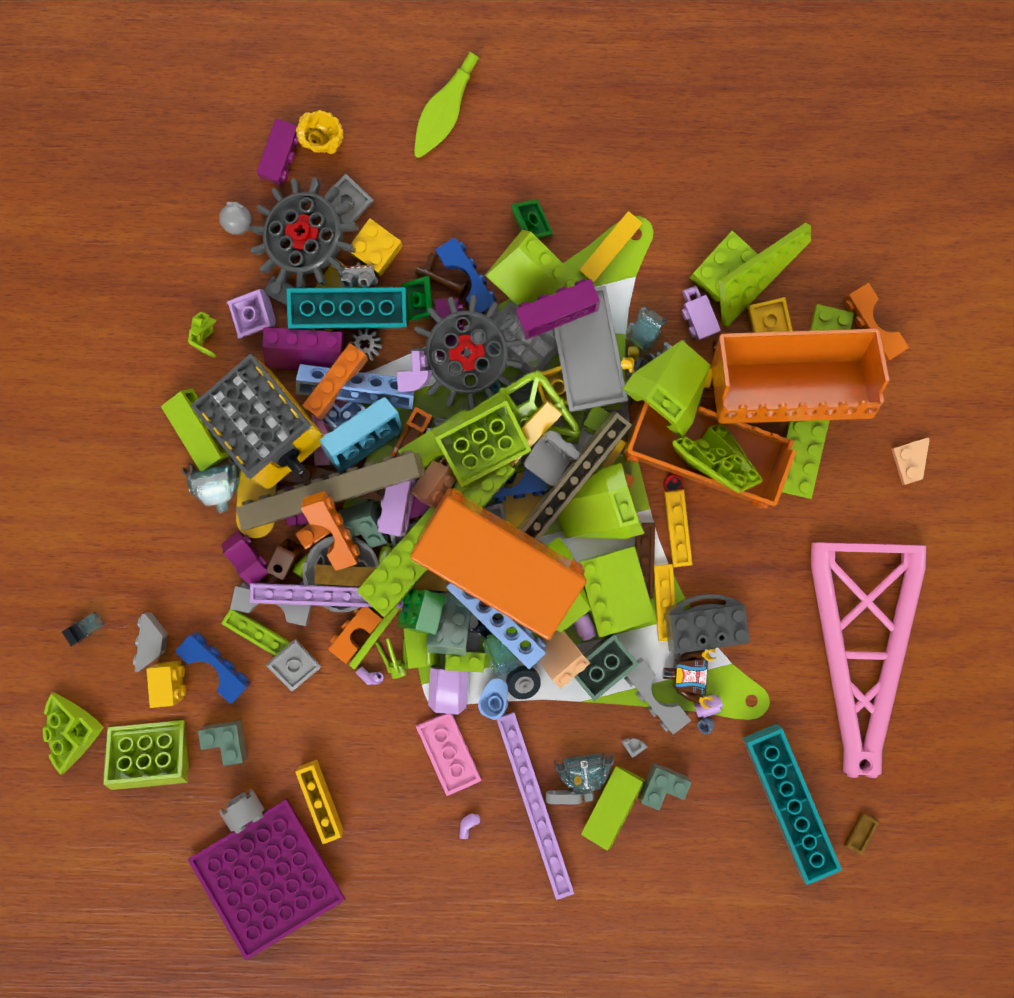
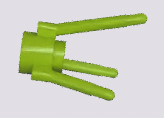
M389 638L386 639L392 660L390 663L379 642L376 641L375 644L387 667L388 673H391L392 679L407 675L408 663L405 639L403 640V663L401 660H396Z

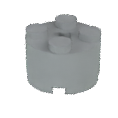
M249 789V794L241 793L226 804L227 808L225 810L221 808L218 811L230 831H235L237 834L246 828V824L250 821L256 822L264 816L262 813L265 808L253 789Z

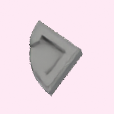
M630 737L621 740L632 758L648 748L638 738Z

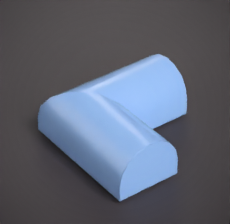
M349 401L341 408L334 403L323 421L334 431L343 422L349 421L358 412L364 411L366 408L359 402Z

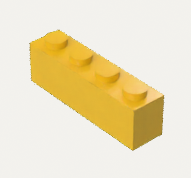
M318 760L299 766L295 773L322 844L341 838L344 829Z

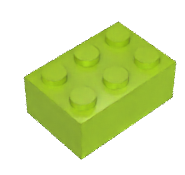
M731 231L689 278L718 303L720 301L719 280L758 254L736 233Z

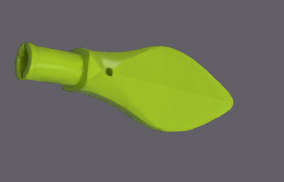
M470 51L460 69H457L451 80L424 107L416 133V158L422 157L441 143L454 127L458 119L466 84L471 77L470 74L475 64L479 60V57Z

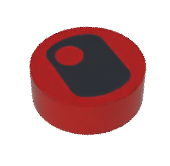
M669 475L664 480V489L666 491L683 489L682 478L678 475Z

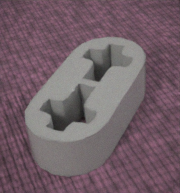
M577 790L546 791V803L581 804L582 792Z

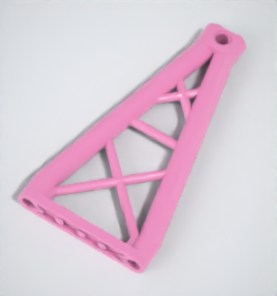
M811 542V570L843 743V772L852 778H857L859 775L877 778L878 775L882 774V750L926 570V545ZM835 551L901 553V564L870 594L866 595L835 562ZM831 569L861 600L841 621ZM904 572L893 622H891L873 601ZM866 607L890 631L886 652L845 651L842 630ZM847 659L883 660L878 683L865 695L851 682ZM854 696L859 700L856 704L854 701ZM865 707L871 715L862 746L857 713ZM865 759L864 766L859 767L860 762Z

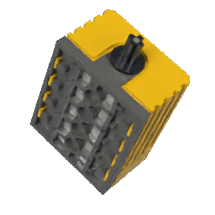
M251 353L191 405L246 477L266 489L275 486L291 471L296 477L304 474L306 469L301 462L321 446L320 439L324 436L322 431L273 372Z

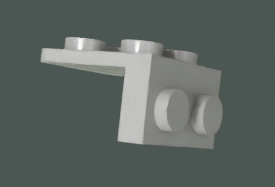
M550 430L537 440L532 451H530L523 462V466L549 486H554L568 464L577 460L581 453L576 450L575 445L561 439L559 433Z

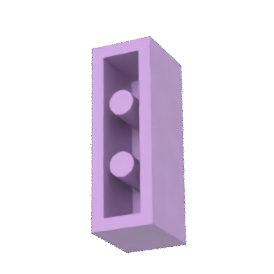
M417 479L386 488L385 495L381 500L382 513L377 522L378 532L399 537L407 534L414 498L410 491L415 486Z

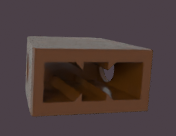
M288 538L279 544L266 570L271 574L268 582L279 584L281 580L288 577L304 547Z

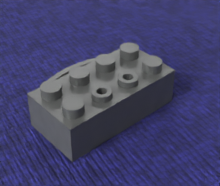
M709 593L693 595L677 602L664 613L669 651L674 654L750 643L745 604L727 596ZM715 598L725 600L724 605L702 604L684 610L685 605L701 599Z

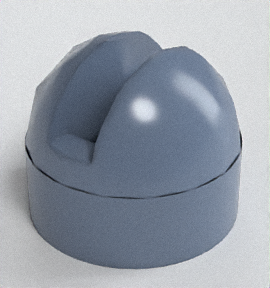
M705 717L698 722L697 726L700 732L709 734L713 731L715 723L711 718Z

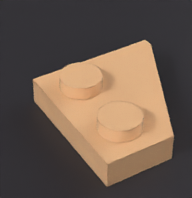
M929 437L891 448L902 485L923 479Z

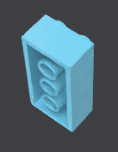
M383 397L373 402L364 411L358 412L349 421L343 422L334 431L325 434L320 439V443L327 459L337 472L342 474L401 434L403 428L398 412L386 397Z

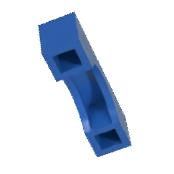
M453 238L435 249L446 270L458 269L470 278L472 287L470 294L466 298L468 306L471 295H476V312L481 314L488 312L489 307L497 298L492 290L488 291L485 287L487 282L482 274H477L474 269L477 266L471 257L467 258L464 253L467 250L462 241L458 242L456 238Z
M527 469L522 480L516 486L501 488L492 499L495 502L506 501L507 496H514V499L525 498L526 493H533V496L544 495V491L548 490L547 483Z
M196 632L190 634L174 652L188 665L198 661L207 662L212 665L219 675L217 692L232 704L251 685L248 682V677L242 672L239 673L235 670L234 664L228 659L225 660L216 647H211L202 634H197Z

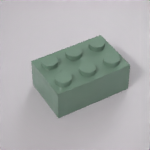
M434 591L433 593L446 597L436 635L428 634L426 646L428 652L467 656L472 612L450 591Z
M610 634L584 654L590 664L574 678L595 701L639 664L615 634Z

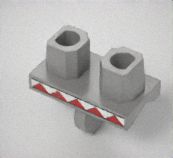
M357 262L356 266L343 267L345 270L343 272L339 271L343 288H351L352 286L369 288L370 285L378 283L373 265H364L363 262Z

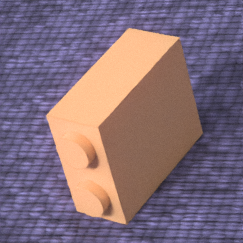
M556 630L551 639H543L546 644V654L539 660V663L560 688L568 684L572 678L590 664L565 631L560 633Z

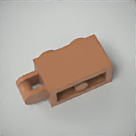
M445 456L439 463L433 460L425 471L426 476L420 477L410 491L420 502L434 509L446 490L451 488L457 480Z

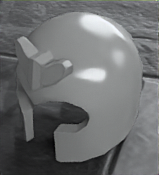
M227 202V205L219 213L220 225L226 232L233 235L247 233L249 226L253 224L251 212L238 202Z

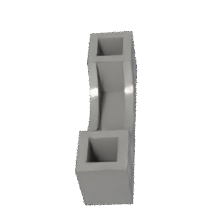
M242 582L241 585L235 586L230 609L246 613L252 612L260 603H249L250 586ZM276 604L285 613L287 622L302 626L309 624L313 605Z
M641 657L637 660L639 665L629 672L624 679L630 687L634 685L637 688L638 692L636 694L642 702L645 700L650 705L648 710L654 717L659 716L662 720L659 723L666 732L670 730L674 735L691 720L677 702L661 703L653 697L651 686L656 675Z

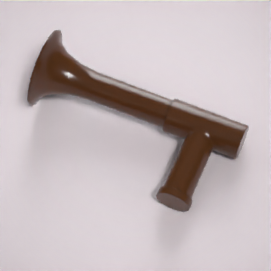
M430 253L425 267L418 266L415 274L422 277L429 276L431 281L451 288L459 294L461 300L467 291L469 281L460 284L432 272L431 269L438 256Z

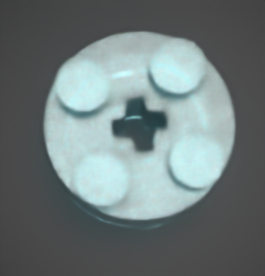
M643 306L637 315L636 322L632 321L626 329L627 333L625 336L627 337L626 340L646 353L647 349L651 348L661 334L660 328L662 326L665 327L668 320L651 308Z

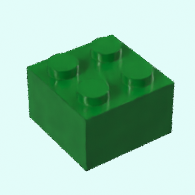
M411 589L403 598V607L398 615L397 627L416 633L436 635L446 596L427 590Z

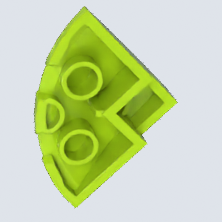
M51 693L44 710V714L47 715L46 726L43 727L44 742L49 743L51 754L48 756L55 769L61 775L85 753L104 727L75 703L56 693Z

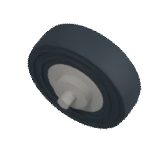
M526 666L514 668L506 678L508 692L516 699L523 700L533 697L541 686L538 672L532 667L530 669Z

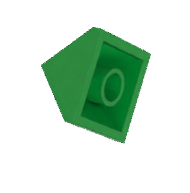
M538 199L511 205V214L519 232L522 230L531 231L540 241L553 235Z
M425 276L402 283L401 287H406V321L434 320L428 312V309L433 308L430 277Z

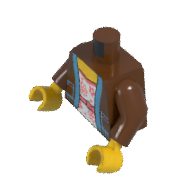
M714 648L706 651L699 650L683 653L678 659H674V668H663L662 672L663 679L673 680V687L677 690L678 694L688 701L701 704L705 709L712 708L706 704L707 699L714 701L712 697L703 698V695L706 696L708 661L716 659V657L709 655V652L716 651Z

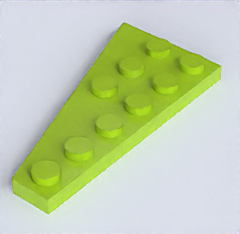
M804 223L719 280L722 325L728 327L811 242V225Z

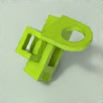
M199 312L192 318L188 342L198 351L215 358L216 355L202 346L205 343V339L215 331L213 324L216 323V320L210 318L209 314Z

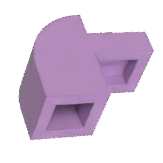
M411 351L412 371L397 372L398 392L419 390L430 382L433 370H425L427 356L424 355V351Z

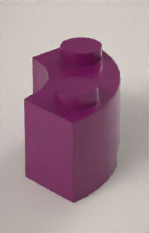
M239 530L221 545L223 553L232 562L239 576L250 586V583H257L269 574L266 571L269 563L252 545L254 543L253 540Z

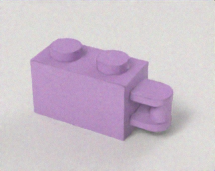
M696 285L683 290L686 303L682 306L681 313L684 320H688L690 325L688 328L690 336L695 338L697 342L721 331L707 295L701 297ZM695 295L696 299L691 301L690 296Z

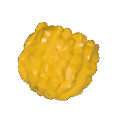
M321 110L304 113L303 116H300V123L296 128L298 142L302 144V147L318 153H335L342 143L344 134L339 119L333 117L332 113Z

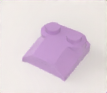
M258 289L227 301L238 339L263 331V327L274 328L276 323L270 299L264 290Z

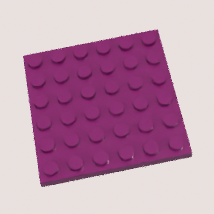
M288 798L262 813L264 816L258 821L247 823L243 831L237 834L235 831L229 833L188 859L245 961L346 899Z

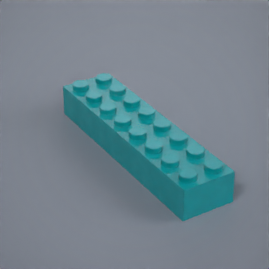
M776 723L743 737L742 740L801 879L806 885H809L842 871L783 728Z

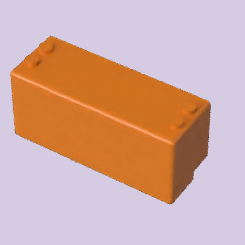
M878 329L721 334L711 363L718 422L721 424L872 419L884 402L883 391L890 381L881 335Z
M644 400L639 401L631 423L632 426L625 440L626 444L621 451L622 455L625 456V460L634 463L638 461L750 501L752 502L751 505L757 508L767 509L768 506H776L778 504L796 454V450L792 449L793 440L746 423L721 424L734 436L763 479L760 484L737 493L689 467L674 451L672 443L674 440L679 439V437L666 427L669 421ZM698 406L693 424L683 437L686 436L692 441L701 439L709 427L719 424L717 413Z
M455 488L446 490L419 534L410 555L412 561L546 640L551 639L587 582L582 564L575 560L571 561L466 498L461 491Z

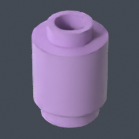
M586 613L573 623L578 636L583 641L597 635L595 625L589 613Z
M715 694L706 696L714 699V701L706 700V704L712 707L709 709L703 708L701 704L693 703L698 717L703 716L705 718L720 713V708L723 707L720 696L716 697Z

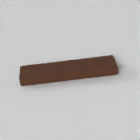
M641 522L645 534L635 536V549L649 599H653L655 523Z

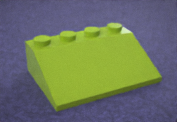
M522 230L485 275L517 306L524 302L533 303L542 295L548 294L550 296L555 294L559 288H570L579 281L531 231Z
M502 394L432 430L461 488L532 451L506 398Z
M635 546L579 561L585 570L584 575L587 580L585 589L599 637L618 633L655 620Z
M185 720L108 727L103 785L110 790L188 783L189 759Z

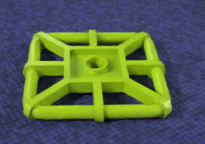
M538 370L523 376L506 388L502 387L498 393L476 406L478 407L502 394L506 398L521 428L522 421H528L539 409L535 403L538 383L540 382L552 399L553 405L562 412L563 417L571 427L564 428L552 425L547 431L551 430L567 435L563 440L572 443L581 435L578 423L565 406L564 399L559 397L548 379ZM533 380L529 399L517 406L510 397V394ZM521 458L512 466L516 470V475L527 470L523 464L520 465Z

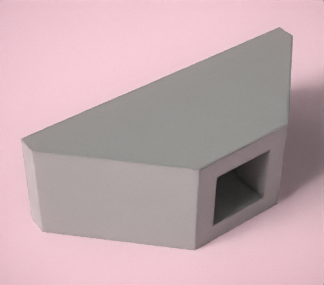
M145 612L138 619L140 631L135 642L137 654H135L133 659L135 672L145 669L166 652L168 633L152 612Z

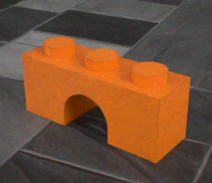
M360 607L353 612L355 617L351 621L348 619L341 627L343 632L339 636L335 634L329 642L331 646L328 650L345 664L360 648L353 640V631L362 628L371 634L384 618L373 607Z

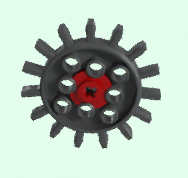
M313 177L309 192H301L300 183L293 178L291 179L293 194L284 198L277 189H271L273 196L278 201L272 210L267 209L265 206L257 205L256 208L261 214L267 216L264 226H249V230L254 234L263 235L264 243L250 248V251L255 256L265 252L269 255L270 259L259 268L264 274L269 273L276 265L282 268L276 280V283L284 287L290 273L297 275V288H305L306 275L315 274L318 283L324 286L326 285V280L322 270L329 264L340 272L345 270L341 263L335 260L340 249L355 253L356 248L349 243L343 242L344 232L359 230V226L355 222L343 223L341 216L353 209L349 201L344 202L337 208L331 204L340 192L336 186L333 185L327 194L322 197L318 195L321 182L317 178ZM311 203V207L305 210V206ZM296 214L295 220L290 222V217ZM321 218V222L315 225L316 219ZM281 226L280 231L275 234V229ZM331 232L330 239L325 240L326 234ZM287 241H290V246L285 249V243ZM316 244L315 250L310 252V247ZM300 256V261L294 264L295 258Z
M471 295L468 311H458L456 301L453 297H449L448 305L451 309V314L441 318L436 310L433 308L428 309L430 316L437 324L431 332L423 327H415L414 330L418 334L426 336L428 340L425 349L413 348L410 349V354H412L411 351H424V355L427 356L428 366L425 367V370H433L432 375L436 379V382L427 391L429 396L436 393L442 385L450 390L449 397L447 398L448 407L454 404L456 394L460 393L467 394L468 407L472 410L476 404L474 399L475 393L484 391L487 398L495 395L490 387L497 381H500L505 387L512 384L510 380L502 375L506 366L522 368L523 363L518 360L508 359V348L519 347L523 344V340H506L503 331L511 327L515 321L511 318L498 326L492 320V316L498 308L497 303L494 302L489 307L487 314L484 315L476 312V295ZM461 319L468 321V328L464 331L458 328V322ZM477 331H481L484 334V340L480 343H477L473 338L474 333ZM449 335H454L457 339L456 344L452 347L446 343V338ZM492 343H497L500 347V351L496 355L491 354L489 351V346ZM465 347H468V350H472L469 358L462 354V351H465ZM437 351H442L445 354V359L442 362L435 360L434 355ZM480 359H485L488 362L486 370L478 368L477 362ZM452 363L460 365L461 370L458 374H453L450 371ZM468 375L475 376L476 383L474 386H469L466 383Z

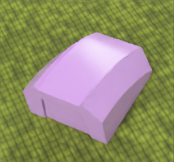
M431 665L428 706L435 713L459 714L466 709L469 672L445 670V667Z

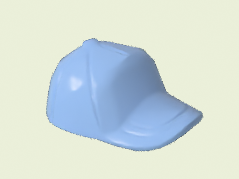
M495 678L490 680L479 699L478 708L480 713L492 720L500 718L508 707V685L503 679Z

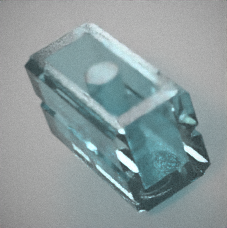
M494 634L485 638V643L482 645L485 653H490L492 661H489L493 672H497L498 676L520 668L517 657Z

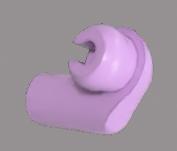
M363 666L355 672L367 685H378L384 679L383 673H369Z
M471 813L461 820L459 838L468 839L469 829L480 823V816L478 814Z

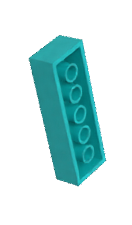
M406 287L287 288L288 329H404L407 327Z

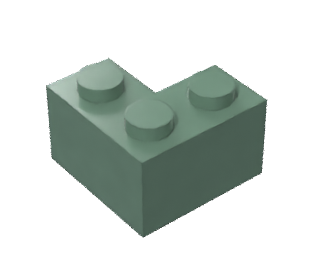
M374 500L339 510L338 513L342 515L343 524L346 529L350 530L352 537L362 535L370 548L388 543L389 534L378 532L377 522L381 512Z
M242 720L206 725L198 730L201 750L220 747L223 766L243 763L246 760L247 751Z
M653 762L639 794L640 802L660 810L666 793L685 800L692 782L688 776Z

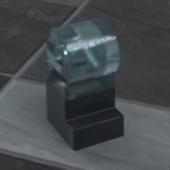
M94 612L68 627L62 633L70 646H74L102 628L105 624L97 612Z

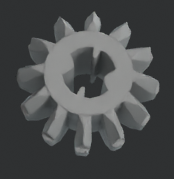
M359 329L358 334L360 336L357 337L353 334L352 337L356 341H350L349 343L365 353L373 361V353L376 356L380 355L376 349H382V345L377 344L381 341V338H375L377 334L375 331L370 334L369 329H365V334H363ZM368 341H370V342L368 343V344L370 345V347H369V348H366V347H365L364 349H362V348H363L362 343H363V342L367 343Z

